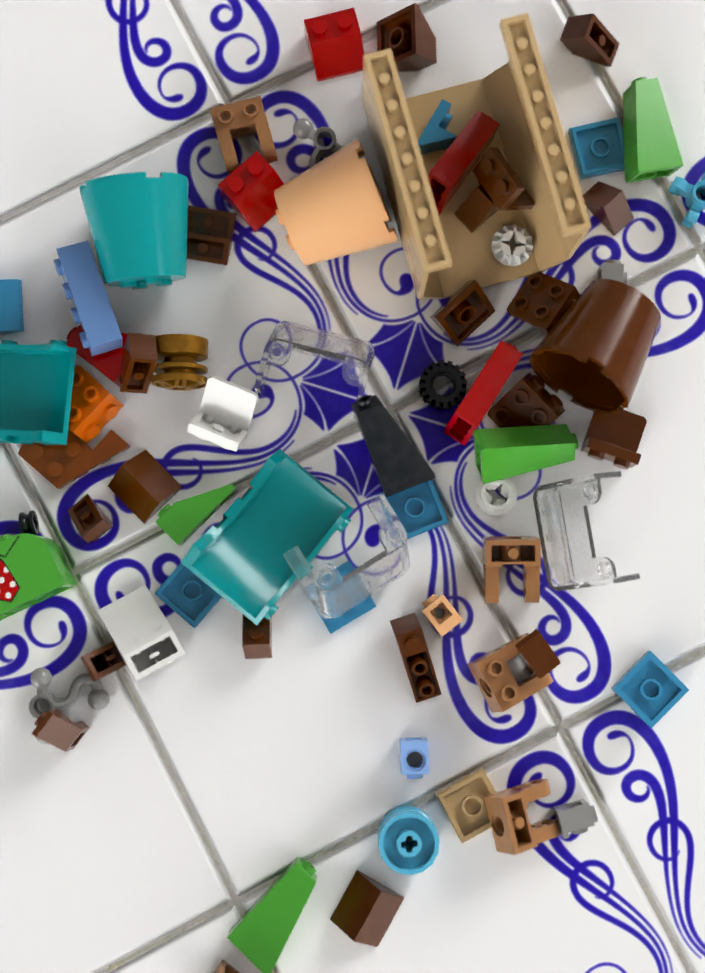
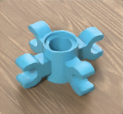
M705 171L701 181L695 185L676 176L668 189V192L671 194L685 197V203L689 209L681 225L692 228L693 224H696L700 211L705 209V200H700L696 195V192L705 197Z

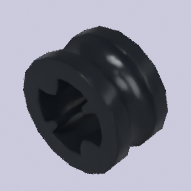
M34 510L29 511V514L19 513V526L22 533H39L38 517Z

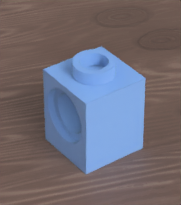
M399 738L401 774L406 775L407 779H421L423 774H429L427 738ZM411 752H418L422 756L421 761L417 765H410L407 762V756Z

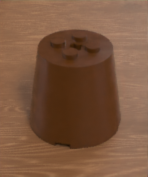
M611 279L594 280L585 288L534 349L530 356L532 369L549 388L556 393L560 389L572 397L570 402L604 414L622 413L623 409L627 408L631 402L661 322L660 312L646 295L625 283Z

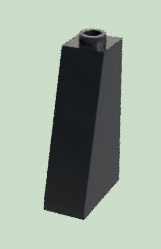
M376 395L360 397L356 403L351 404L374 471L386 498L436 478L426 460Z

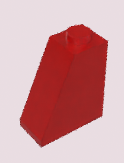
M79 325L78 328L74 327L67 335V346L77 348L76 354L120 387L122 354L128 334L121 332L123 338L122 348L91 356L89 348H83L79 333L83 332L81 326Z

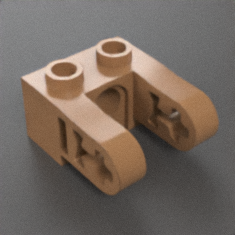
M261 96L210 109L228 174H231L239 167L233 142H235L234 139L254 134V136L258 137L263 158L268 163L278 161Z
M537 536L483 537L484 603H499V567H503V564L523 565L524 602L539 603L541 540Z
M529 633L520 635L467 664L492 712H504L554 682L550 673H548L543 678H538L536 674H533L517 683L507 665V661L519 655L515 645L529 635Z
M548 779L532 780L484 797L497 852L516 855L537 847V844L561 835L557 819H547L530 825L526 810L528 808L527 803L551 794Z

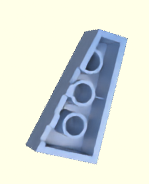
M84 241L57 248L58 259L54 260L58 276L62 275L64 280L62 287L66 299H71L74 308L70 309L75 324L80 323L83 331L79 333L83 348H89L91 356L122 348L123 338L89 242Z

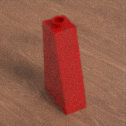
M480 110L475 113L428 174L438 216L441 215L493 141L500 126L492 117Z
M502 340L499 342L445 427L444 434L463 446L467 444L473 435V430L478 428L523 356V353L518 351L512 344L505 343Z

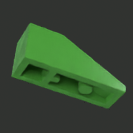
M230 484L176 502L172 506L167 504L157 514L159 518L155 522L177 545L182 546L238 490Z

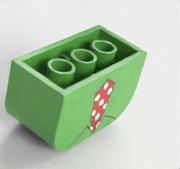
M28 533L16 534L14 536L6 534L0 537V621L77 586L61 547L54 540Z

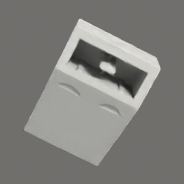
M146 585L97 610L135 682L185 654L173 629Z

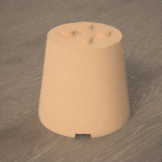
M359 139L350 142L274 190L278 207L275 212L281 225H285L288 232L286 238L291 250H296L305 266L399 241L395 228L389 229L387 223L392 220L369 163L366 162L365 157L361 158L365 153Z

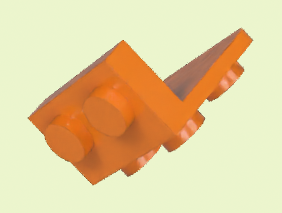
M77 365L74 369L68 428L88 444L118 414V411L124 405L85 369Z

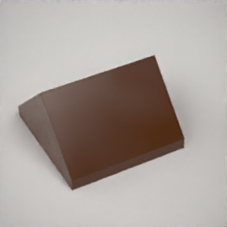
M470 280L432 314L430 318L458 347L495 312V309L478 282Z
M147 450L122 464L108 485L117 497L144 524L183 488Z
M356 870L330 920L354 942L378 947L404 897Z

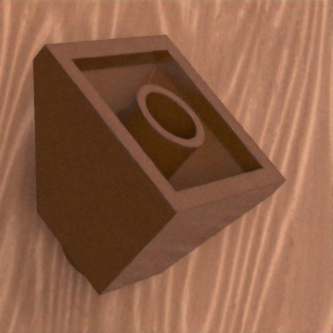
M416 3L377 22V51L391 48L398 72H416L437 63L436 38Z

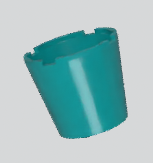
M146 172L124 173L95 178L86 181V185L79 186L105 285L140 290L147 289L148 285L154 284L156 286L172 285L173 281L186 278L189 183L186 176L177 173L161 172L160 178H146Z

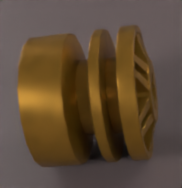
M188 334L155 336L158 360L164 362L156 365L154 373L157 374L152 376L151 384L174 391L205 388L208 379L202 375L208 373V368L196 362L208 359V339Z

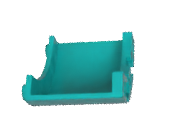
M1 340L0 443L33 445L34 442L43 445H67L77 348L66 346L67 342L61 340H50L49 344L18 345L16 341Z
M281 449L267 459L249 483L253 488L250 487L241 498L238 497L223 514L221 522L216 527L212 526L199 538L181 561L184 566L255 625H258L264 617L269 620L279 608L276 606L277 602L299 577L304 579L313 569L310 563L337 530L341 533L351 522L348 516L354 510Z

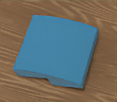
M0 280V335L23 332L22 280Z

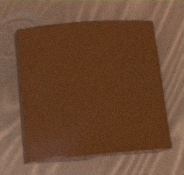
M188 205L187 259L228 265L237 213Z

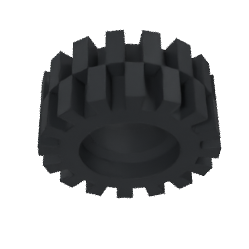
M440 360L438 363L433 362L428 368H425L421 375L418 386L419 394L423 397V402H427L432 409L435 407L440 411L442 409L449 410L453 406H457L466 393L467 379L465 380V373L460 371V366L452 365L453 362L451 361L447 363L444 360ZM439 376L448 377L453 384L452 391L447 395L437 394L432 386L435 378Z

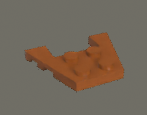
M68 429L67 445H43L34 442L33 445L22 444L18 455L57 489H61L87 474L91 469L111 460L112 457L120 452L128 450L131 446L113 430H110L92 450Z

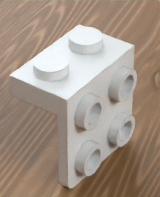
M210 376L207 380L200 410L189 423L187 432L196 435L200 439L218 444L224 449L237 452L247 438L258 401V394L217 376Z

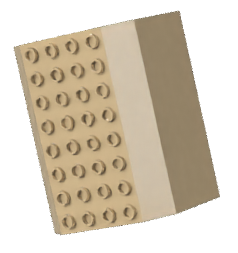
M528 13L500 20L499 26L509 57L508 63L483 79L405 99L391 48L363 55L362 103L417 299H444L451 297L470 280H476L481 288H486L531 276L539 272L542 273L571 259L592 227ZM442 99L451 103L450 115H452V119L445 130L456 135V137L478 110L492 117L493 120L500 124L493 141L476 165L490 147H497L534 200L535 205L532 209L498 210L471 233L454 215L476 187L480 186L478 178L471 170L441 215L438 216L428 174L447 149L421 155L417 141ZM516 224L518 227L526 228V231L532 236L534 247L526 262L518 266H507L500 263L494 257L491 242L496 231L504 225ZM512 236L510 242L506 243V245L510 246L511 254L517 246L520 247V244L515 243L514 236Z

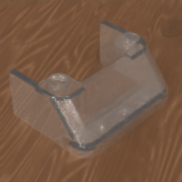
M290 321L279 322L274 327L265 345L254 389L259 396H263L270 365L278 367L286 364L290 359L292 351L343 363V379L349 385L360 387L357 399L365 396L375 356L374 347L370 342Z
M621 471L593 473L540 485L535 489L533 502L546 577L552 589L562 591L640 579L639 573L617 576L615 565L610 558H596L587 505L595 504L601 498L602 489L600 481L621 477Z
M384 494L366 505L381 528L379 540L385 551L344 577L341 576L338 569L332 564L324 563L312 569L298 546L283 554L316 610L325 619H334L341 616L405 575L410 568L406 531Z

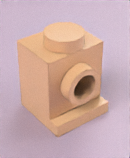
M434 593L422 602L425 608L421 612L440 636H444L463 621L443 594L437 597ZM437 608H442L444 610L443 617L437 618L434 615V611Z

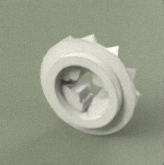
M516 224L504 225L496 231L491 242L494 257L500 263L507 266H518L526 262L534 247L532 236L529 235L526 228L518 227ZM514 236L515 243L520 244V247L517 246L511 254L510 246L506 245V243L510 242V239Z
M510 478L483 484L482 480H480L476 486L475 499L478 507L486 514L500 516L508 513L516 504L517 489ZM499 485H501L500 495L503 496V498H505L506 501L503 499H497L491 505L490 503L492 496L488 494L489 492L485 490L494 491L496 488L499 487Z

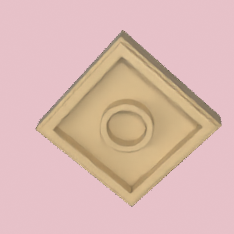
M483 768L435 793L461 843L491 828L484 797L494 794L496 791Z

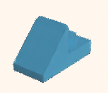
M444 99L441 100L417 141L421 155L447 149L457 138L456 135L445 130L452 119V115H450L451 103Z

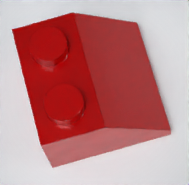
M354 8L304 20L305 37L317 82L363 71V55L365 54Z
M256 151L218 184V188L225 201L256 233L276 215L275 210L278 207L274 190L284 185L273 167Z

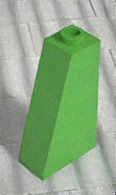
M640 77L633 80L631 86L623 92L626 183L671 176L684 164L658 78L646 79V77Z
M567 424L473 430L475 465L483 484L574 461L575 449L579 447L575 433L571 434Z
M297 857L228 933L227 938L262 973L272 972L316 884V869L307 860L302 862Z

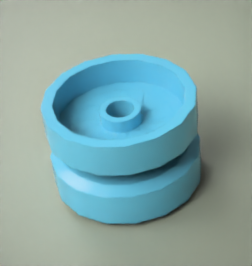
M413 806L397 807L387 813L379 825L378 846L381 857L389 868L399 874L414 875L425 871L433 864L438 855L440 841L435 824L426 812ZM406 836L412 837L410 842H405Z

